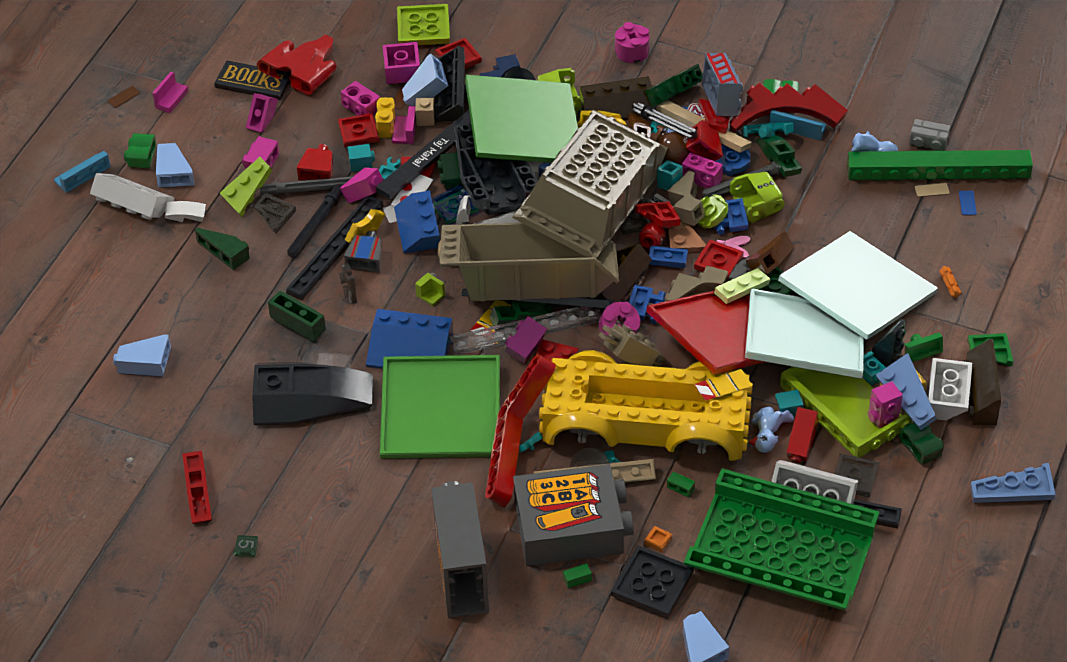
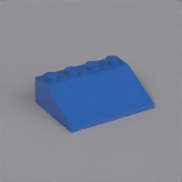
M377 309L372 326L366 367L383 369V357L447 356L453 336L452 318Z

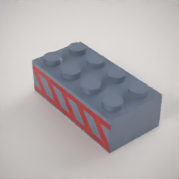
M705 53L702 87L715 115L737 116L738 109L741 108L739 95L743 91V84L739 81L738 74L736 75L735 68L731 65V60L728 59L726 53Z

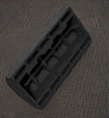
M457 46L437 58L442 62L448 83L445 89L435 95L434 119L437 121H456L464 114L465 52L461 46Z

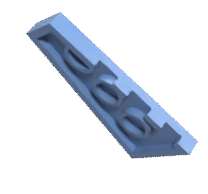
M908 353L876 375L882 385L891 381L903 394L901 408L920 430L937 420Z
M1049 463L1042 464V467L1025 468L1024 471L1014 473V471L1008 472L1002 477L992 476L972 481L970 485L973 503L1054 500L1056 495Z

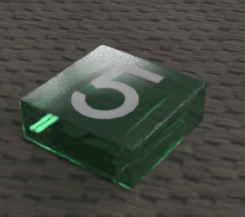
M237 535L234 550L235 556L255 557L259 541L258 536Z

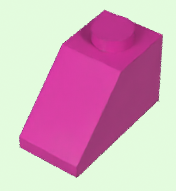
M254 94L246 128L263 132L274 116L278 99Z
M363 168L340 189L347 202L352 203L374 194L376 186L383 181V178L378 168Z

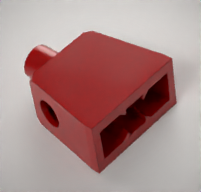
M700 120L698 124L692 127L697 130V138H687L686 148L696 155L717 161L723 157L720 136L717 131L709 126L707 120Z
M320 144L317 149L308 148L297 165L298 180L307 181L333 178V153L331 150H328L326 145Z

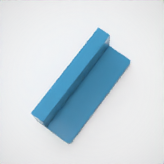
M774 110L770 113V122H793L794 132H791L793 134L820 141L826 130V124Z
M102 151L56 177L54 179L55 183L65 193L95 177L96 173H101L110 168L108 154Z

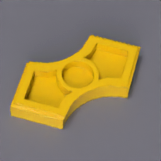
M371 209L363 220L352 224L345 240L351 243L356 235L365 236L367 231H377L385 217V213Z

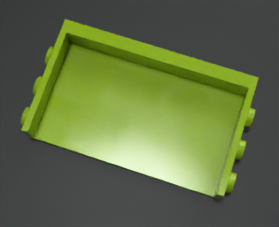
M794 366L781 373L780 386L786 392L798 390L803 402V408L817 411L819 424L856 459H859L871 450L878 449L881 444L887 440H892L899 434L901 428L912 424L910 417L907 414L902 415L901 413L898 419L881 428H878L874 422H871L868 417L871 391L874 388L863 378Z

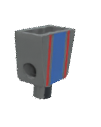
M367 231L365 236L356 235L344 255L346 269L381 272L382 245L381 239L376 237L375 232Z

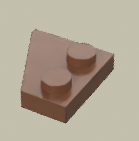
M680 222V226L668 228L670 248L686 249L688 253L702 252L706 244L690 224Z

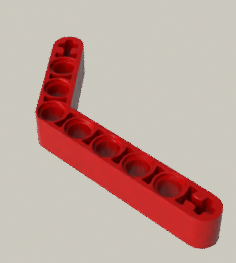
M539 354L531 360L497 415L485 497L502 507L507 506L512 498L513 476L516 473L523 419L556 368L555 363Z

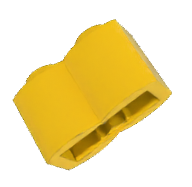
M379 98L377 101L375 118L379 138H392L396 117L393 98Z

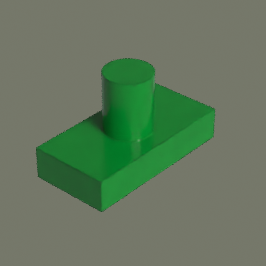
M916 333L911 336L910 342L905 343V354H909L912 362L943 352V336L940 333L923 338L920 334Z

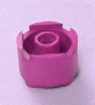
M632 22L624 23L615 33V53L617 57L627 63H634V60L639 59L640 61L645 60L649 55V29Z
M615 302L609 305L599 321V331L606 334L609 333L602 329L603 326L607 325L613 328L617 320L633 329L632 332L634 333L640 327L639 314L628 302Z

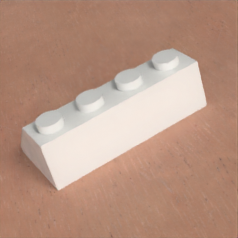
M96 173L90 194L96 196V200L102 202L110 201L114 207L121 208L123 206L127 208V212L133 214L141 213V217L152 220V217L160 218L166 211L167 202H173L175 199L172 196L113 174Z
M783 460L776 462L772 478L773 483L850 504L854 502L859 482L858 480Z

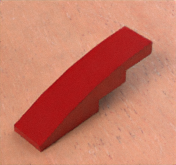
M202 450L183 453L191 522L196 524L212 521Z

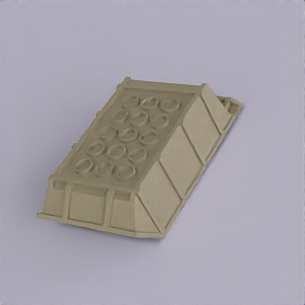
M592 110L582 127L576 130L565 148L559 151L553 163L545 168L530 195L512 218L588 258L595 257L597 259L635 208V204H638L655 181L657 169L662 165L668 147L648 138L642 132L639 133L617 122L611 116L607 117Z
M523 223L442 225L440 267H460L471 301L595 298L613 281L615 283L619 282L616 245L611 240L596 259L595 257L588 258Z

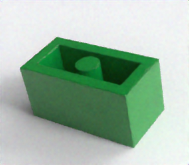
M672 472L667 479V488L689 498L695 490V481Z
M586 563L563 571V580L567 588H571L592 581V573Z

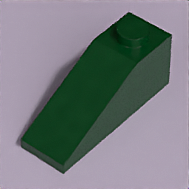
M201 228L195 229L197 243L232 270L250 259L248 244L236 236Z

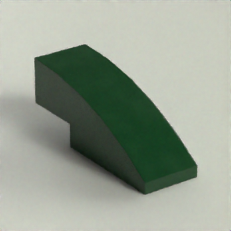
M513 301L512 306H494L490 319L494 330L516 329L521 320L525 321L528 316L539 323L552 318L554 314L549 303Z

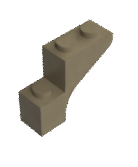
M688 171L668 190L671 205L674 206V210L680 218V222L695 226L705 216L702 201L695 199L698 189L694 181L695 174L692 171Z
M706 266L704 272L700 273L699 278L679 273L676 280L673 279L670 287L671 291L666 294L664 302L715 291V287L728 282V271Z

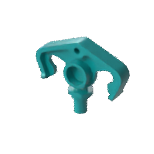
M769 122L742 126L745 138L748 137L747 134L759 133L760 137L764 138L774 136L775 131H785V135L794 132L793 122Z

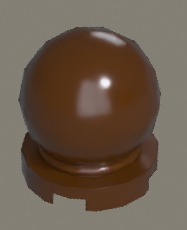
M658 125L656 127L658 129L656 134L652 133L650 139L668 147L662 163L664 164L668 160L682 166V163L691 152L686 148L687 137L674 131L668 133L666 127Z

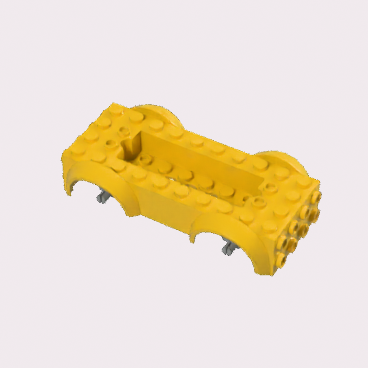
M595 350L582 351L568 359H552V362L556 364V368L544 387V391H546V393L542 394V405L544 407H540L539 419H542L540 421L539 433H543V442L554 445L555 436L559 432L568 429L571 433H578L579 443L581 441L585 443L588 434H600L606 439L610 447L615 446L617 443L662 446L666 447L669 452H674L675 447L679 443L688 441L689 443L698 444L697 452L701 454L702 448V454H704L706 446L720 444L728 452L730 461L742 459V451L747 450V439H744V437H748L749 425H745V423L750 421V411H747V409H751L752 397H748V395H752V386L710 400H705L695 386L696 383L733 372L732 370L714 375L700 361L693 363L686 369L618 364L611 356Z

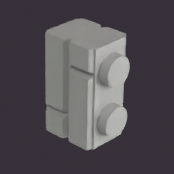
M915 119L909 144L916 147L945 151L949 139L950 125Z

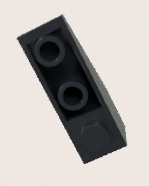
M903 319L886 332L872 347L873 356L886 368L903 357L901 352L904 347L903 338L906 334V321Z

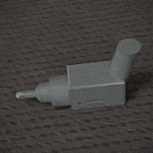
M750 256L736 264L728 281L748 273L749 266L746 260Z

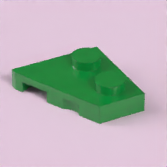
M1007 333L968 335L969 350L988 339H993L996 363L1013 366L1014 361Z

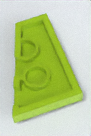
M259 157L220 194L243 217L245 208L249 203H252L254 194L263 186L272 169Z

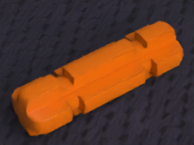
M942 266L939 270L940 275L951 297L957 298L961 294V290L950 267Z

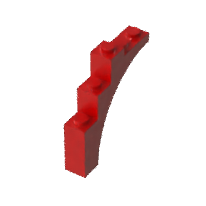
M759 82L756 86H751L747 91V103L741 108L742 112L730 120L729 131L736 134L742 129V126L749 124L755 119L769 115L772 110L781 113L809 115L835 129L846 117L848 110L816 84L811 88L807 87L803 94H800L786 83L784 87L780 86L773 94Z

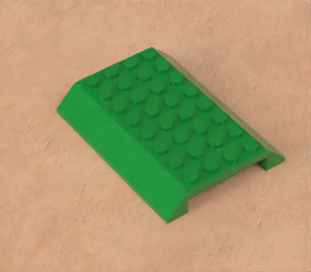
M721 469L715 484V495L694 547L690 546L684 565L846 611L850 607L872 544L879 511Z

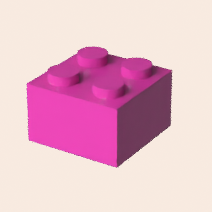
M417 42L383 45L386 84L408 82L420 67Z

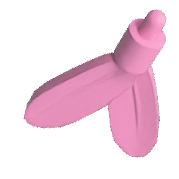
M738 236L725 242L717 240L719 243L744 251V259L749 256L748 252L740 246L746 245L750 241V237Z

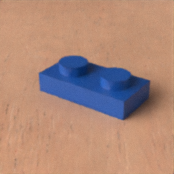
M651 246L649 256L652 261L649 265L685 268L688 250Z

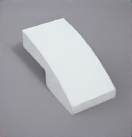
M464 196L461 200L456 225L466 224L469 221L471 207L468 196Z
M189 201L167 202L165 218L183 222L184 218L202 222L206 204Z

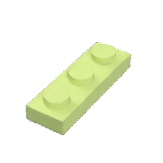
M757 268L715 287L714 293L728 304L749 294L751 289L758 290L769 285L770 278Z

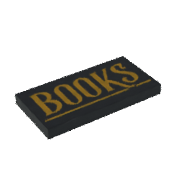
M226 60L214 86L219 89L250 95L261 94L281 100L290 82L291 73L276 70L281 78L276 79L260 72L257 66Z

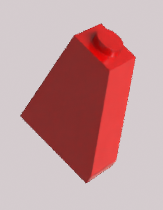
M800 407L797 409L786 452L787 457L793 462L801 463L808 460L819 424L817 411Z

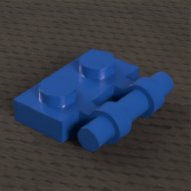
M743 199L726 200L728 204L727 218H724L722 222L714 226L719 235L724 234L725 227H729L730 232L749 230Z
M634 285L629 303L637 310L640 320L644 321L646 315L650 316L646 312L647 306L650 303L664 302L666 293L660 291L658 295L653 294V288ZM650 318V323H657V321L654 318Z

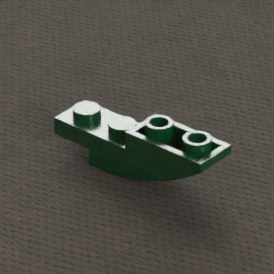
M695 64L656 83L651 88L645 90L651 106H656L702 82L703 73L699 64Z
M777 135L756 139L757 144L769 162L774 161L784 177L801 174L802 168L795 159V151L786 140Z

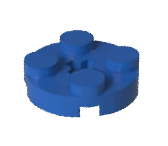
M725 145L721 146L723 157L715 162L723 164L725 175L732 176L750 167V152L748 149L739 153Z

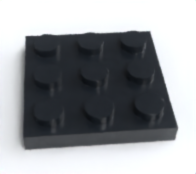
M637 545L612 588L611 596L669 618L694 573V567L684 565L683 562Z

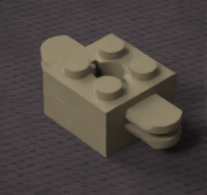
M614 324L613 328L604 325L602 329L609 334L602 331L598 334L605 340L603 344L618 358L632 365L652 366L654 364L661 367L662 363L656 358L662 361L666 358L655 348L656 344L648 340L647 336L640 332L637 334L632 332L633 329L624 324L622 327Z

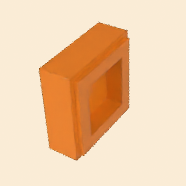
M654 526L644 539V544L662 553L672 540V534Z

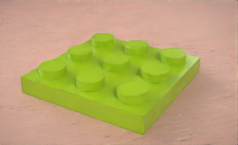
M448 4L397 7L398 44L417 42V45L450 43Z

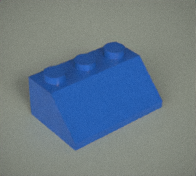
M430 190L411 193L394 207L403 254L438 248V243L440 242Z

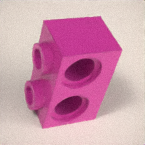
M354 81L341 91L342 105L353 111L357 116L373 113L374 116L377 113V101L381 97L357 81Z
M691 152L682 163L683 176L688 171L694 172V181L701 187L708 189L719 185L722 181L723 164Z

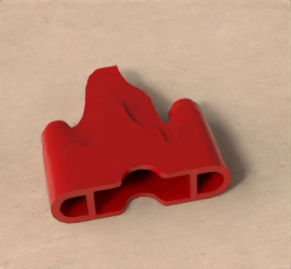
M325 34L317 40L303 43L296 49H294L292 41H283L257 62V68L260 72L276 79H281L276 70L290 72L289 81H291V87L304 94L311 95L336 71L337 65L334 61H325L333 50V38Z

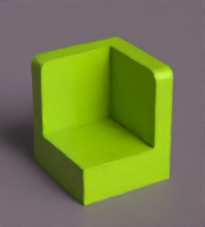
M429 273L425 274L415 283L416 296L431 306H434L446 296L444 282Z

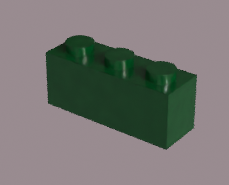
M279 291L268 301L270 318L314 342L326 331L323 314L284 292Z

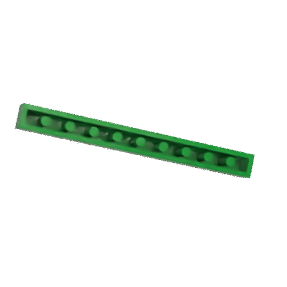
M1030 150L848 152L847 158L848 180L1031 178L1033 168Z

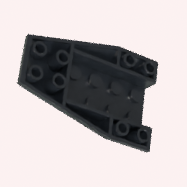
M467 123L454 126L460 180L473 206L488 215L518 210L538 181L529 163L524 160L476 157L472 124Z
M303 362L257 363L254 366L252 393L254 425L297 424L372 407L373 374L345 367Z

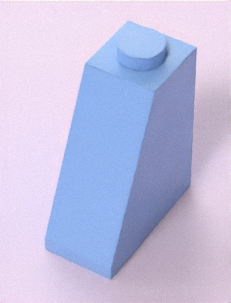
M432 54L426 57L402 89L403 100L408 106H416V98H433L448 86L442 62Z
M176 143L157 145L156 178L158 187L191 186L195 184L193 171Z
M161 335L119 346L117 354H114L113 364L116 365L117 372L163 376L171 349L169 335Z
M701 611L691 614L683 620V637L688 662H724L729 659V646Z

